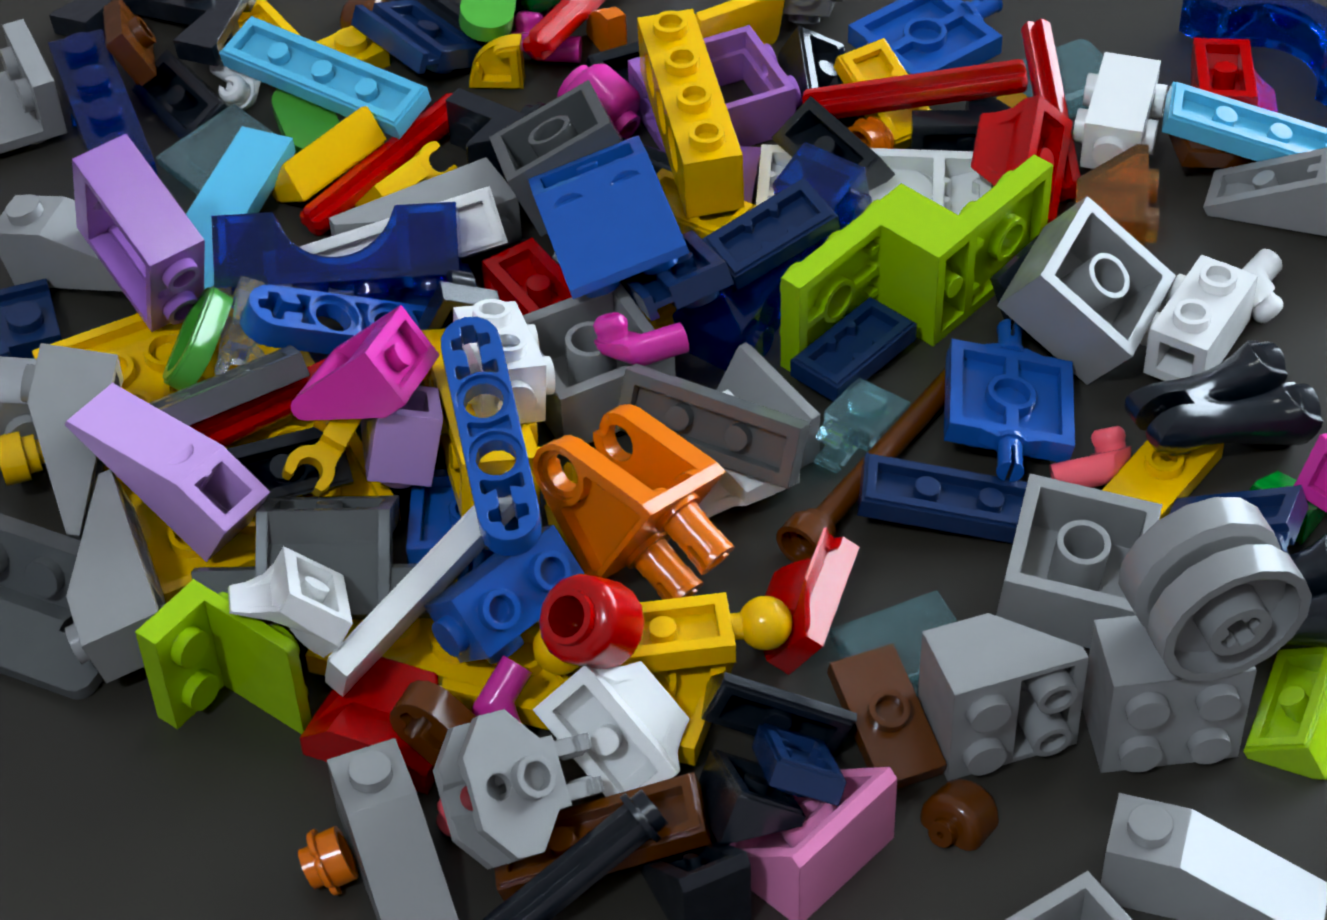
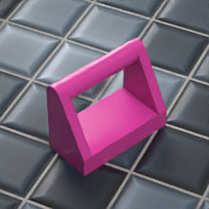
M400 305L336 347L292 401L291 411L295 417L306 421L386 418L406 405L440 354L403 306Z

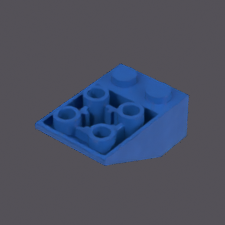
M639 135L528 179L535 202L573 299L583 295L588 298L606 295L614 291L620 285L621 280L641 272L645 275L664 272L673 267L678 262L679 257L690 253Z

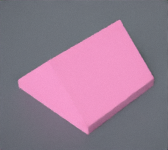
M890 767L840 769L847 783L839 806L809 797L793 796L806 816L801 827L729 844L747 852L751 864V891L789 920H807L894 838L897 777Z

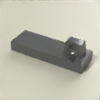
M289 345L152 401L149 404L190 426L306 378L310 374L301 352L292 345Z
M638 363L625 369L619 405L632 404L640 407L717 461L720 466L789 489L798 482L811 422L676 376L663 374ZM616 425L615 429L626 432L623 428Z

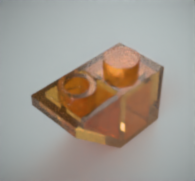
M1136 144L1077 179L1074 202L1075 205L1088 196L1144 247L1145 243L1157 242L1159 227V208L1148 207V203L1156 204L1159 186V169L1149 168V145Z

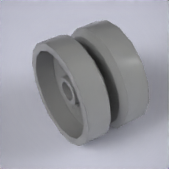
M1213 497L1188 504L1158 520L1134 542L1121 563L1118 582L1140 623L1147 627V633L1170 673L1186 681L1219 680L1242 673L1268 659L1296 634L1308 616L1312 600V594L1305 578L1289 554L1281 550L1274 531L1258 507L1237 497Z

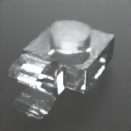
M244 276L240 277L232 296L233 303L221 332L218 358L214 367L215 375L228 371L231 365L240 366L265 356V353L257 346L261 344L250 339L240 325V315L250 293L254 288L265 285V282Z

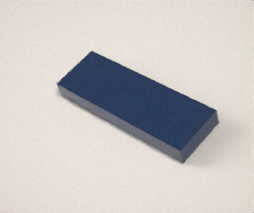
M866 453L861 470L857 516L1013 543L1028 482L1020 480L1009 482V478L1003 481L997 476Z

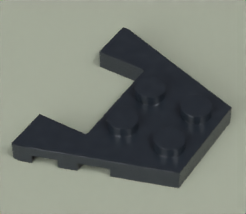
M74 0L53 11L49 17L55 34L92 41L105 30L104 6L113 0ZM122 0L133 14L190 25L173 40L178 59L216 67L222 62L219 52L223 49L226 40L230 41L240 29L238 19L242 12H251L256 0Z

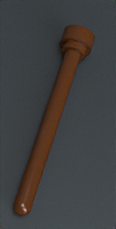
M945 368L867 453L897 458L945 405ZM864 457L816 509L809 508L805 511L795 512L777 531V544L782 553L791 562L813 556L823 528L827 527L829 534L833 537L835 536V525L859 500Z

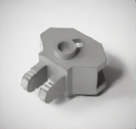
M505 709L472 718L471 723L448 729L433 768V774L452 842L487 870L545 852L559 810L572 806L573 801L605 792L601 776L592 777L589 775L569 781L566 785L559 759L565 761L582 756L587 750H590L592 745L589 734L583 733L555 741L552 735L539 738ZM465 786L468 789L473 811L466 809L460 800L461 791Z

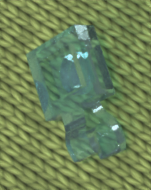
M859 378L824 411L823 425L816 433V440L825 444V447L817 454L814 463L833 473H838L859 448L868 452L908 409L911 402Z

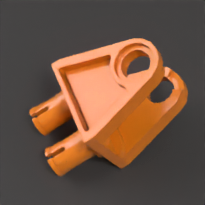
M623 404L603 415L599 429L593 432V441L596 449L580 438L564 435L559 439L548 442L536 451L533 459V472L536 482L586 575L607 578L627 566L628 569L636 568L657 591L662 600L689 597L698 592V589L703 586V582L681 560L668 541L672 538L680 546L701 575L710 572L729 556L728 553L732 552L735 548L731 541L716 528L699 506L726 471L717 461L640 407L632 404ZM616 425L623 428L631 438L633 445L632 454L623 450L618 443L615 435ZM558 454L567 457L571 461L577 473V484L570 481L564 474L560 459L557 458Z

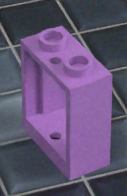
M750 25L703 38L719 86L744 80L754 94L753 96L726 103L739 145L752 146L772 140L771 137L796 112V108L801 106V92L796 79L792 75L787 76L777 62L771 45L768 43L763 44ZM640 57L628 60L629 83L639 92L641 98L637 115L659 149L665 151L641 74Z
M127 134L72 158L77 229L151 332L168 324L176 325L183 323L193 304L195 305L198 301L197 298L204 291V238Z

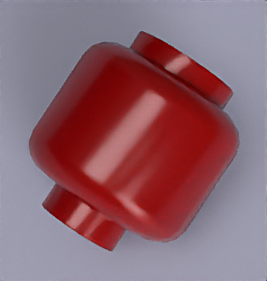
M576 574L564 578L551 588L542 604L539 619L541 638L551 654L564 663L578 666L587 665L595 669L616 667L629 659L642 640L645 623L642 605L632 590L618 581L586 574Z

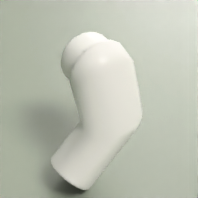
M223 62L217 67L209 65L210 72L227 83L226 89L219 85L218 93L228 106L234 111H244L254 105L261 81L225 67Z
M1261 249L1242 269L1258 275L1251 313L1253 319L1258 323L1270 321L1283 309V300L1273 292L1275 286L1271 282L1282 270L1283 264L1280 257L1270 249Z

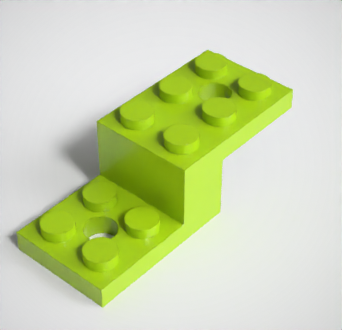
M1034 154L1014 171L1006 172L999 179L998 183L977 201L967 203L959 215L902 183L883 198L874 200L868 205L864 213L842 230L833 232L822 246L801 262L792 264L781 277L780 366L790 372L791 359L869 297L917 323V338L934 347L995 295L990 278L1038 236L1043 227L1047 225L1053 164Z

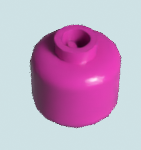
M594 64L590 67L581 65L574 69L560 86L557 98L589 80L620 135L629 139L638 128L641 120L637 115L641 99L639 92L606 64Z

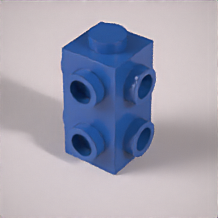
M549 525L542 527V534L537 544L528 552L518 556H502L494 553L424 605L434 621L432 632L437 642L448 654L457 657L460 663L487 659L490 664L499 662L503 655L505 657L510 656L524 644L520 634L536 622L539 623L542 604L550 589L564 578L585 573L556 527Z

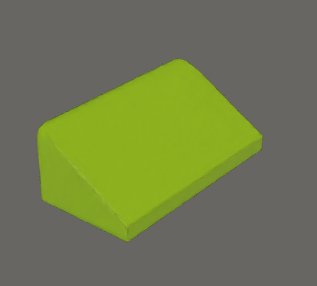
M1327 647L1278 650L1243 751L1247 759L1311 779L1327 780Z

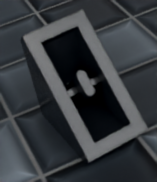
M711 838L712 844L640 864L639 867L668 920H751V864L747 852L729 844L718 843L716 839Z

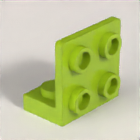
M193 579L135 631L157 715L177 730L197 711L207 708L223 686H226L300 734L304 732L312 720L307 698L309 693L304 683L299 658L300 648L297 641L285 628L278 624L271 623L267 625L258 618L230 614L228 593L219 592L217 594Z

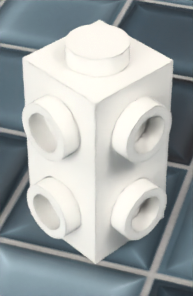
M1105 52L1099 74L1088 73L1083 106L1089 107V109L1078 108L1072 138L1074 142L1082 143L1080 167L1102 170L1108 173L1137 176L1142 153L1153 155L1159 121L1152 120L1151 118L1162 119L1168 85L1158 84L1161 60Z
M1204 255L1199 257L1187 276L1178 274L1169 290L1166 306L1161 312H1156L1140 342L1141 345L1147 347L1143 373L1163 381L1190 377L1221 364L1250 321L1258 275Z
M486 299L472 306L453 307V322L464 317H480L488 320L497 328L501 337L520 424L545 421L546 395H552L555 392L554 366L550 356L541 355L537 329L534 324H526L516 301L504 302L497 299ZM477 343L464 345L470 375L476 372H483L480 350L477 347ZM481 394L470 400L468 404H472L478 418H488L495 415L501 409L503 402L496 396Z

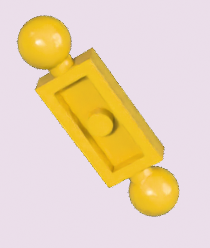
M726 592L640 602L645 622L642 640L634 654L619 666L641 661L650 672L735 663V640H744L749 646L758 650L765 651L778 648L790 636L793 623L792 616L788 607L782 601L772 596L755 597L749 600L741 611L737 613H730ZM539 629L533 642V653L537 663L547 672L556 675H565L577 670L580 666L564 663L549 652L541 638V631Z

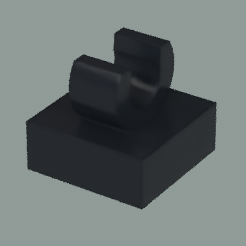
M449 269L446 274L448 282L440 281L418 322L420 330L445 329L453 323V307L472 306L486 299L499 300L498 291L476 287L475 278L472 273Z

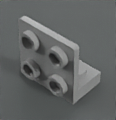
M24 19L2 25L8 47L0 49V57L5 70L0 72V154L30 144H39L47 139L67 133L55 81Z

